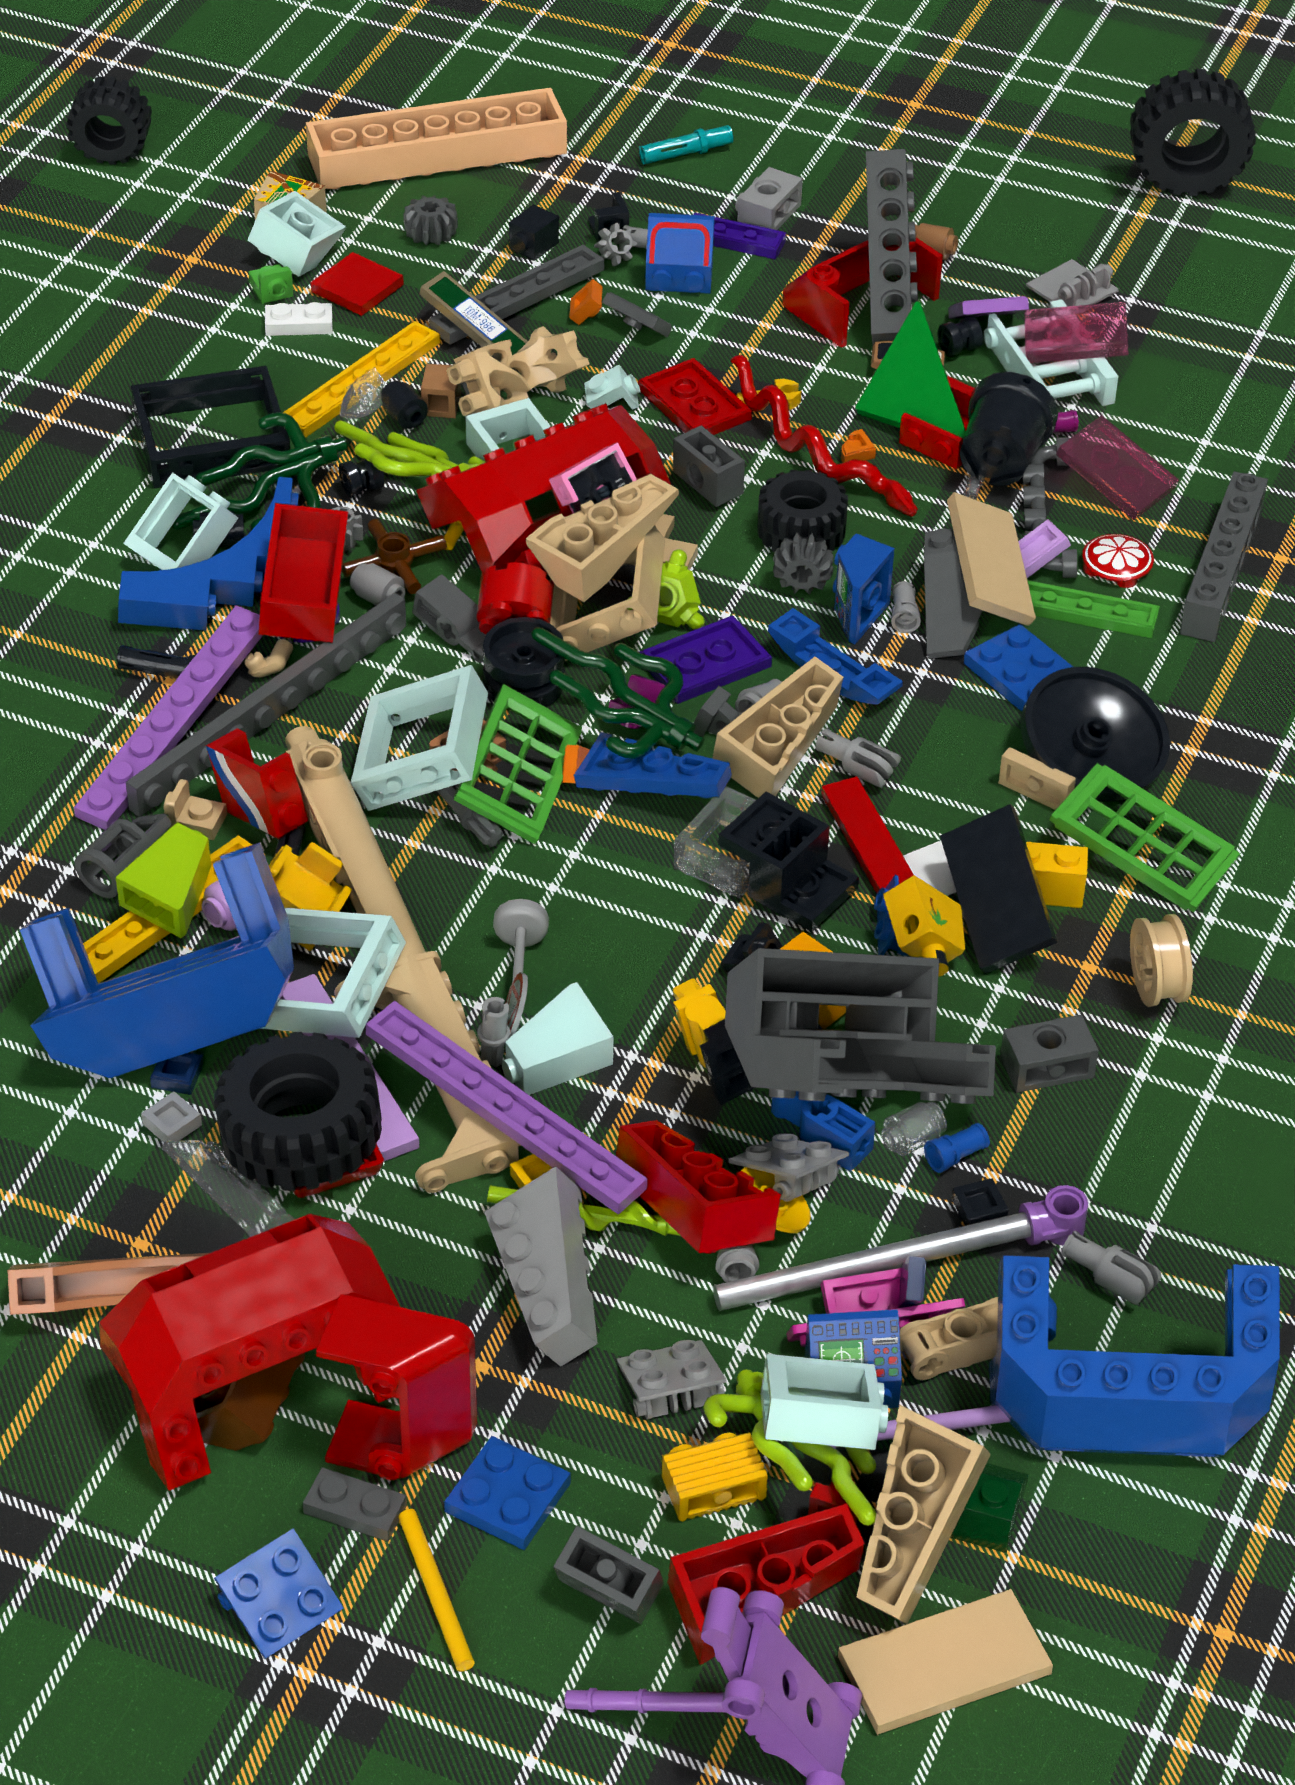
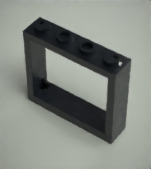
M267 365L131 385L134 416L154 489L163 487L172 472L183 480L188 475L195 479L199 473L227 463L237 451L247 446H267L277 451L291 449L287 431L281 426L270 428L271 434L161 451L156 450L148 417L253 401H261L265 415L281 412ZM262 375V379H263V380L260 379V376H257V377H251V376ZM253 459L248 461L233 476L266 472L283 465L272 464L261 459Z

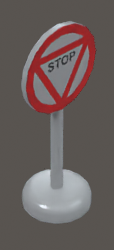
M526 899L509 900L501 904L495 911L493 928L496 935L504 943L515 946L513 982L505 1002L509 1004L507 1025L510 1028V1037L517 1031L527 995L528 977L523 973L525 947L533 946L542 941L549 927L547 911L540 904Z

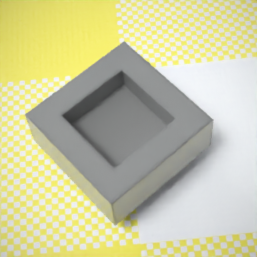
M174 1091L141 1113L142 1124L168 1147H171L202 1126L201 1114Z

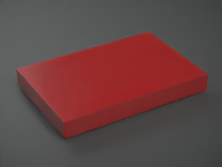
M695 358L638 380L640 392L684 433L703 426L711 434L715 435L752 420V410Z

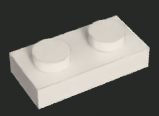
M278 303L275 305H265L266 336L333 334L332 303Z

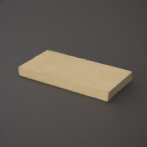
M953 492L947 499L969 606L1029 626L1036 619L1012 513Z
M1012 1589L839 1647L838 1658L851 1684L862 1693L861 1704L877 1735L1052 1674L1053 1669L1050 1658Z

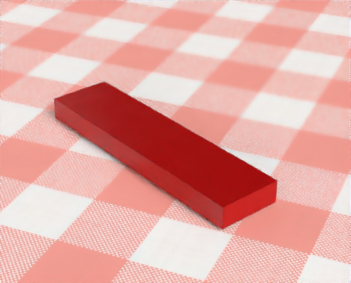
M857 776L822 786L821 796L876 893L882 887L886 888L894 875L899 876V884L914 876Z

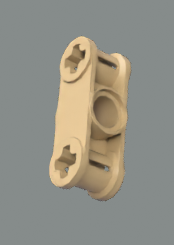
M998 1297L967 1308L955 1309L952 1312L929 1319L916 1320L903 1326L899 1330L900 1351H905L908 1356L913 1376L918 1380H926L941 1373L969 1367L972 1364L994 1358L997 1354Z

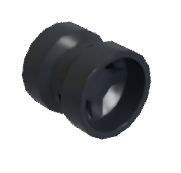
M973 316L962 318L957 324L948 322L939 325L937 332L938 342L941 350L948 357L960 354L963 349L968 351L978 349L983 344L981 326Z
M361 458V461L356 463L350 460L339 464L340 481L347 496L359 495L367 488L373 491L384 487L383 471L377 469L371 462Z

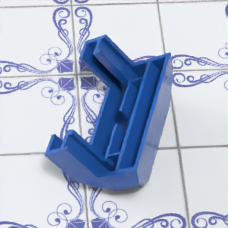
M260 842L221 855V860L213 863L239 933L237 937L98 983L70 908L33 919L20 929L49 1008L30 1026L51 1059L107 1078H113L263 1028L268 1024L291 977L294 964L289 919Z
M1003 1256L998 1263L997 1354L989 1362L990 1405L998 1406L1009 1418V1423L1037 1450L1220 1457L1270 1410L1280 1359L1279 1266L1233 1264L1232 1269L1225 1271V1356L1048 1349L1049 1257Z

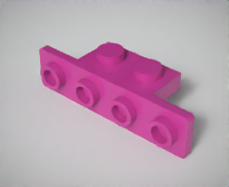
M901 1268L823 1280L820 1284L826 1314L898 1309L899 1330L910 1322L929 1319L952 1312L955 1309H963L966 1306L964 1298L898 1308ZM807 1323L791 1326L786 1333L788 1342L800 1340L801 1346L805 1347Z

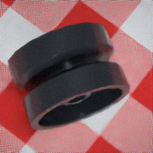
M530 617L510 618L496 624L486 634L483 642V684L493 702L503 684L544 707L553 704L560 697L563 690L550 682L549 675L554 670L565 673V658L534 641L531 636L534 628L541 627L563 640L562 634L553 625L541 619Z

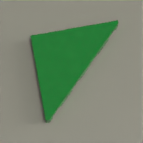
M916 301L855 406V410L858 415L898 428L901 426V416L906 412L964 439L966 433L964 422L951 390V385L938 353L921 303Z

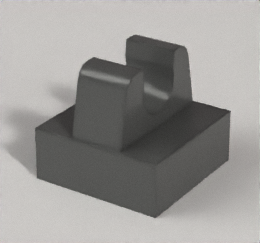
M720 686L717 687L701 707L694 721L696 725L694 733L701 737H704L707 732L717 735L719 731L739 716V713L727 703L731 696L729 692Z

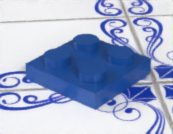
M491 1436L444 1501L445 1513L525 1550L571 1484V1473Z

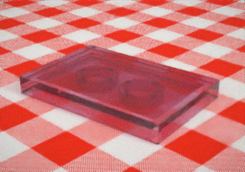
M1126 302L1024 310L1026 358L1030 363L1129 355Z
M1102 415L1062 444L1056 453L1059 458L1133 520L1175 489L1179 482V479Z

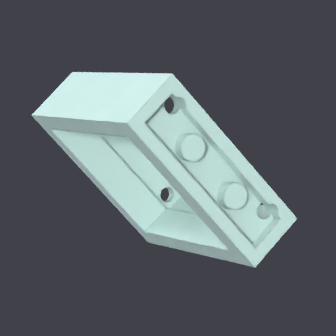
M472 665L370 697L351 779V785L368 811L472 780L488 697V691ZM453 708L446 745L385 763L394 726Z
M285 908L289 919L291 943L361 949L333 1004L280 999L270 1021L265 1027L260 1029L302 1033L314 1032L325 1035L360 1038L406 944L392 916Z

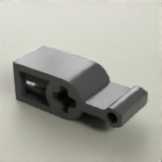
M441 574L416 592L412 613L445 642L454 646L460 644L472 655L474 660L479 663L483 662V642L486 634L479 630V622L477 620L478 605Z

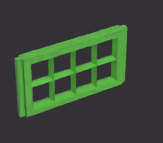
M503 684L480 734L472 780L459 784L453 800L529 842L536 844L563 780L565 747L577 744L582 727ZM506 709L531 722L527 734L502 721ZM538 726L563 739L559 751L533 738ZM497 731L522 744L518 756L493 743ZM529 748L554 761L550 773L525 761ZM488 753L513 766L509 779L483 765ZM520 770L545 783L541 796L515 783ZM479 775L504 788L500 801L474 788ZM511 793L536 806L531 819L506 805Z
M1098 763L1061 803L1049 819L1058 830L1088 847L1091 851L1182 909H1189L1192 912L1196 911L1241 854L1234 849L1235 846L1108 766H1101ZM1105 787L1110 788L1127 799L1117 812L1096 800ZM1134 804L1155 817L1145 830L1124 818ZM1088 807L1109 820L1098 833L1077 821ZM1162 823L1167 824L1184 835L1174 848L1153 836ZM1116 825L1138 838L1127 852L1106 839ZM1191 841L1213 853L1203 866L1198 865L1181 854ZM1145 843L1166 856L1156 870L1134 857ZM1173 862L1195 875L1185 888L1163 875Z

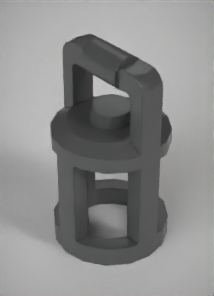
M155 814L138 817L132 822L118 819L111 823L93 843L76 857L74 861L75 870L81 881L92 892L103 898L117 896L116 876L147 850L172 825L169 817L166 814ZM118 854L119 857L113 861L112 859ZM102 869L106 871L112 883L109 886L101 883L94 877Z

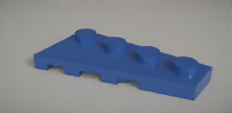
M604 732L599 734L574 774L576 787L592 788L597 791L620 790L630 793H662L668 796L690 795L701 798H719L732 776L729 762L687 753L682 757L674 756L670 748L658 746L655 750H650L640 758H623L607 748L606 741L609 737H612V734ZM627 738L625 742L633 744L637 740Z

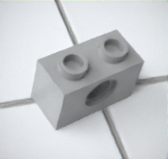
M768 167L759 177L754 179L752 185L744 193L739 194L735 204V209L738 211L737 222L778 230L801 206L803 178Z

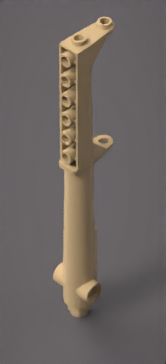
M300 726L294 728L285 738L288 748L286 753L291 756L308 821L319 846L342 861L343 867L334 877L335 881L338 884L343 883L344 886L347 885L352 889L349 898L357 913L392 916L406 941L375 1007L384 1009L395 1000L481 1061L478 1055L480 1047L474 1030L467 1031L464 1025L466 1024V1017L461 1002L459 1000H452L451 983L446 971H441V959L436 951L426 952L356 793L345 773L340 749L325 739H319L316 731L310 727ZM344 981L339 983L335 988V997H337ZM488 1060L481 1061L491 1068ZM435 1084L457 1132L443 1157L429 1161L418 1168L415 1178L419 1187L429 1193L439 1192L448 1184L487 1173H499L505 1168L510 1167V1163L519 1160L518 1147L521 1146Z

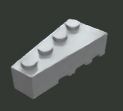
M555 1166L487 1209L484 1213L536 1347L561 1367L597 1345L598 1342L592 1293L588 1291L586 1274L590 1273L589 1259L584 1255L582 1237L586 1236L585 1223L580 1217L579 1203H582L581 1189Z

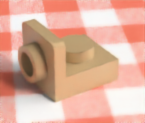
M180 779L174 791H169L166 795L164 813L168 814L172 823L169 828L179 822L192 830L201 832L209 840H214L227 816L226 803L190 796L188 780Z

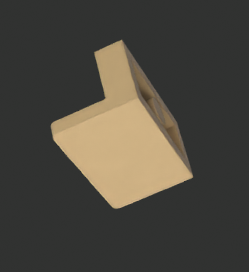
M1009 747L1001 757L998 783L1054 810L1061 805L1075 788V777L1056 768L1051 769L1041 761Z

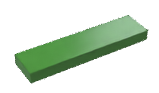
M1027 580L1035 616L1141 637H1153L1160 609L1158 605Z

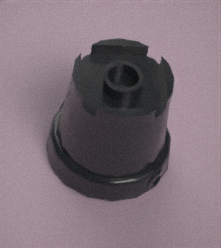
M1015 372L994 373L978 383L971 393L968 408L969 422L959 454L964 468L977 480L979 475L990 478L988 484L993 486L1010 485L1021 479L1036 451L1049 439L1057 424V406L1053 396L1044 385L1030 376Z

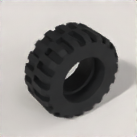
M1195 69L1194 73H1188L1187 70L1177 71L1178 75L1170 78L1167 75L1161 78L1160 84L1157 86L1152 84L1145 90L1146 97L1141 96L1135 104V111L1131 114L1130 135L1137 167L1141 169L1144 178L1149 182L1153 181L1154 186L1162 191L1168 188L1170 194L1180 196L1182 192L1188 193V196H1198V192L1207 191L1208 194L1216 191L1217 186L1222 184L1224 187L1232 182V176L1234 174L1239 176L1246 168L1244 162L1248 163L1253 155L1252 147L1256 143V134L1250 105H1248V100L1243 90L1238 89V84L1229 78L1225 80L1224 75L1212 71L1210 75L1207 74L1206 69ZM1207 119L1220 125L1218 131L1209 140L1199 145L1181 147L1165 140L1167 134L1175 126L1188 120Z
M302 1032L290 1033V1037L279 1038V1035L267 1038V1043L262 1045L253 1044L245 1050L244 1056L237 1055L230 1062L228 1070H224L217 1082L218 1088L214 1093V1104L222 1148L225 1151L226 1158L233 1167L238 1169L240 1174L251 1181L257 1178V1182L262 1186L273 1188L274 1185H279L285 1191H295L296 1187L306 1186L307 1190L319 1188L320 1183L329 1181L332 1184L341 1180L343 1174L347 1171L350 1174L362 1165V1158L367 1160L376 1148L375 1143L379 1140L382 1131V1117L375 1072L371 1064L365 1060V1056L354 1047L349 1049V1044L336 1037L333 1040H329L325 1034L314 1032L312 1036H304ZM297 1105L323 1106V1108L313 1113L298 1117L274 1115L283 1109Z

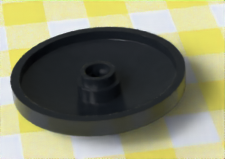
M1071 667L1058 670L1043 678L1034 687L1022 710L1021 734L1029 756L1041 761L1051 769L1056 768L1075 777V788L1098 763L1101 766H1108L1139 787L1147 790L1159 777L1167 763L1170 751V737L1163 715L1144 691L1131 681L1115 673L1093 667ZM1105 787L1096 798L1097 801L1106 802L1126 800L1108 787Z

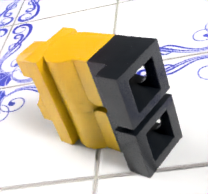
M690 979L674 987L673 993L676 1001L673 1003L687 1049L692 1056L697 1054L700 1064L708 1070L713 1093L719 1103L723 1105L756 1088L751 1087L725 1028L726 1010L717 999L716 992L711 984L701 988L695 979Z

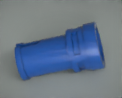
M975 1123L969 1128L951 1136L943 1135L927 1141L924 1145V1153L930 1167L934 1171L941 1173L958 1164L960 1159L980 1149L989 1147L990 1140L986 1129L980 1123Z

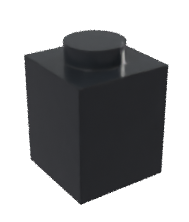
M534 204L509 222V249L534 261L559 243V216Z

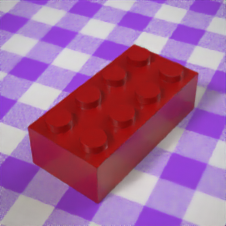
M275 503L260 603L259 635L333 643L345 551L348 511Z

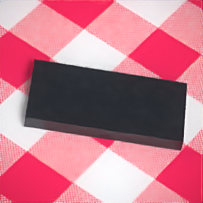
M1011 804L940 835L973 948L982 972L987 974L1058 943L1016 809Z

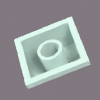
M293 191L260 208L247 241L255 245L261 253L270 256L283 265V267L288 266L292 274L299 277L317 267L344 233L346 226L298 192Z

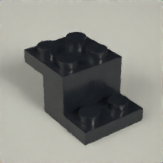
M767 791L718 835V846L750 863L748 897L811 932L858 889L859 877L827 860L830 826Z

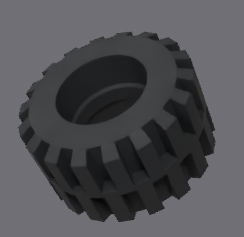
M103 76L96 77L95 82L88 80L84 83L83 87L78 89L68 115L66 128L69 130L68 137L70 141H75L74 147L78 151L83 150L85 152L84 156L88 159L94 157L97 159V163L103 164V161H108L109 165H116L117 161L120 160L123 164L129 162L130 157L135 158L139 150H142L151 124L152 111L151 106H147L148 99L146 96H140V89L136 86L130 87L128 85L129 81L123 79L122 82H119L113 76H109L108 80H104ZM105 115L112 117L120 122L121 126L108 125L97 116Z
M790 470V473L781 472L776 474V478H769L766 481V485H763L760 489L757 528L758 536L762 539V543L766 547H772V551L775 552L777 548H780L784 538L793 540L798 532L803 539H807L813 533L815 542L825 540L827 549L832 550V552L835 551V547H839L843 543V538H845L848 495L845 494L846 490L843 485H838V481L834 478H828L827 474L821 472L814 473L812 472L813 470Z

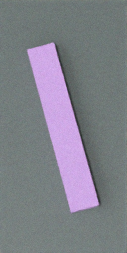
M315 974L287 983L280 998L282 1000L333 1004ZM303 1033V1035L312 1036L313 1033ZM326 1035L329 1040H333L336 1037L348 1043L349 1049L354 1047L360 1051L375 1072L382 1117V1131L376 1144L384 1161L418 1149L419 1137L356 1038Z

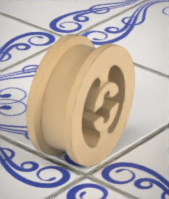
M1167 914L1163 917L1162 921L1150 923L1147 918L1135 919L1130 934V957L1134 981L1141 1000L1147 1007L1157 1006L1161 999L1172 998L1176 1003L1187 1002L1192 991L1193 967L1188 937L1180 918L1176 914Z

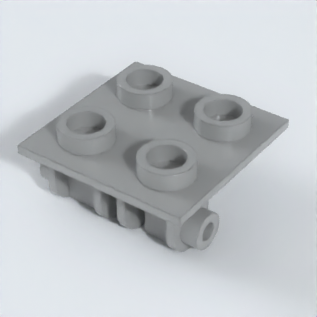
M1073 259L1026 283V287L1050 302L1062 299L1073 315L1119 291L1117 287L1110 283L1111 276L1113 275V269L1110 265L1099 264L1090 271Z
M777 1134L772 1137V1141L762 1145L747 1147L746 1152L730 1158L729 1163L774 1174L775 1185L773 1190L781 1194L780 1200L788 1202L802 1194H807L825 1184L833 1182L839 1173L837 1161L849 1156V1152L831 1148V1144L828 1142L815 1141L809 1143L798 1140V1137L794 1134Z
M682 1340L673 1344L672 1347L654 1351L642 1349L634 1351L630 1356L617 1358V1364L637 1397L633 1399L637 1417L645 1415L646 1419L667 1415V1399L671 1412L673 1414L678 1413V1393H680L682 1404L686 1411L691 1410V1400L693 1407L698 1408L704 1406L708 1397L714 1394H725L723 1383H726V1378L702 1340Z

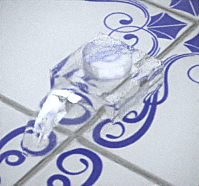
M375 367L365 372L346 387L348 391L341 404L340 417L349 419L362 418L382 406L381 392L387 384Z

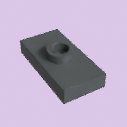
M607 292L602 301L605 305L625 315L623 322L638 330H641L644 325L668 337L673 328L665 320L612 292Z

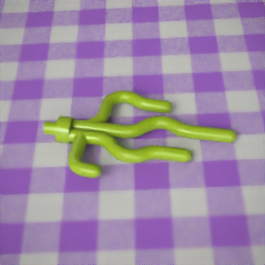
M340 420L335 423L334 429L338 434L359 443L354 448L355 454L371 462L377 469L385 473L408 477L432 476L458 466V464L449 461L448 455L443 450L419 443L399 433L391 432L388 434L387 441L390 444L388 445L381 442L375 435ZM473 456L469 459L468 464L461 463L459 467L462 472L484 463L485 460Z
M748 1369L741 1371L737 1376L736 1394H714L706 1399L703 1410L707 1419L713 1426L722 1427L727 1422L726 1412L754 1414L759 1421L755 1424L751 1435L755 1447L764 1456L777 1463L799 1491L805 1492L810 1490L813 1485L812 1477L799 1459L776 1440L765 1439L760 1395L764 1373L752 1372ZM790 1442L797 1450L823 1462L832 1469L831 1480L833 1485L862 1524L869 1526L875 1523L877 1514L875 1509L851 1479V1466L837 1449L830 1445ZM845 1447L849 1457L862 1473L871 1474L875 1471V1459L867 1449Z

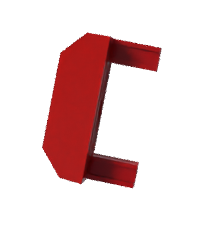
M605 403L572 416L574 423L566 427L561 422L544 429V438L535 441L534 436L530 435L514 442L515 450L505 453L502 447L483 455L485 462L461 472L458 465L425 478L427 485L417 489L416 492L432 530L461 521L480 570L483 573L485 569L496 565V570L506 569L507 563L514 562L521 552L530 549L526 544V538L554 516L562 513L564 517L573 514L569 505L562 506L549 479L607 446L615 443L619 444L637 480L652 474L670 485L671 483L654 442L622 405L608 409ZM552 490L560 509L532 521L525 501Z
M307 1214L141 1280L99 1322L100 1347L131 1390L149 1462L168 1491L211 1473L193 1398L317 1348L340 1293L400 1307L371 1247L350 1223ZM355 1366L357 1378L366 1386L362 1378L361 1367ZM374 1394V1398L378 1403L392 1398L380 1397Z

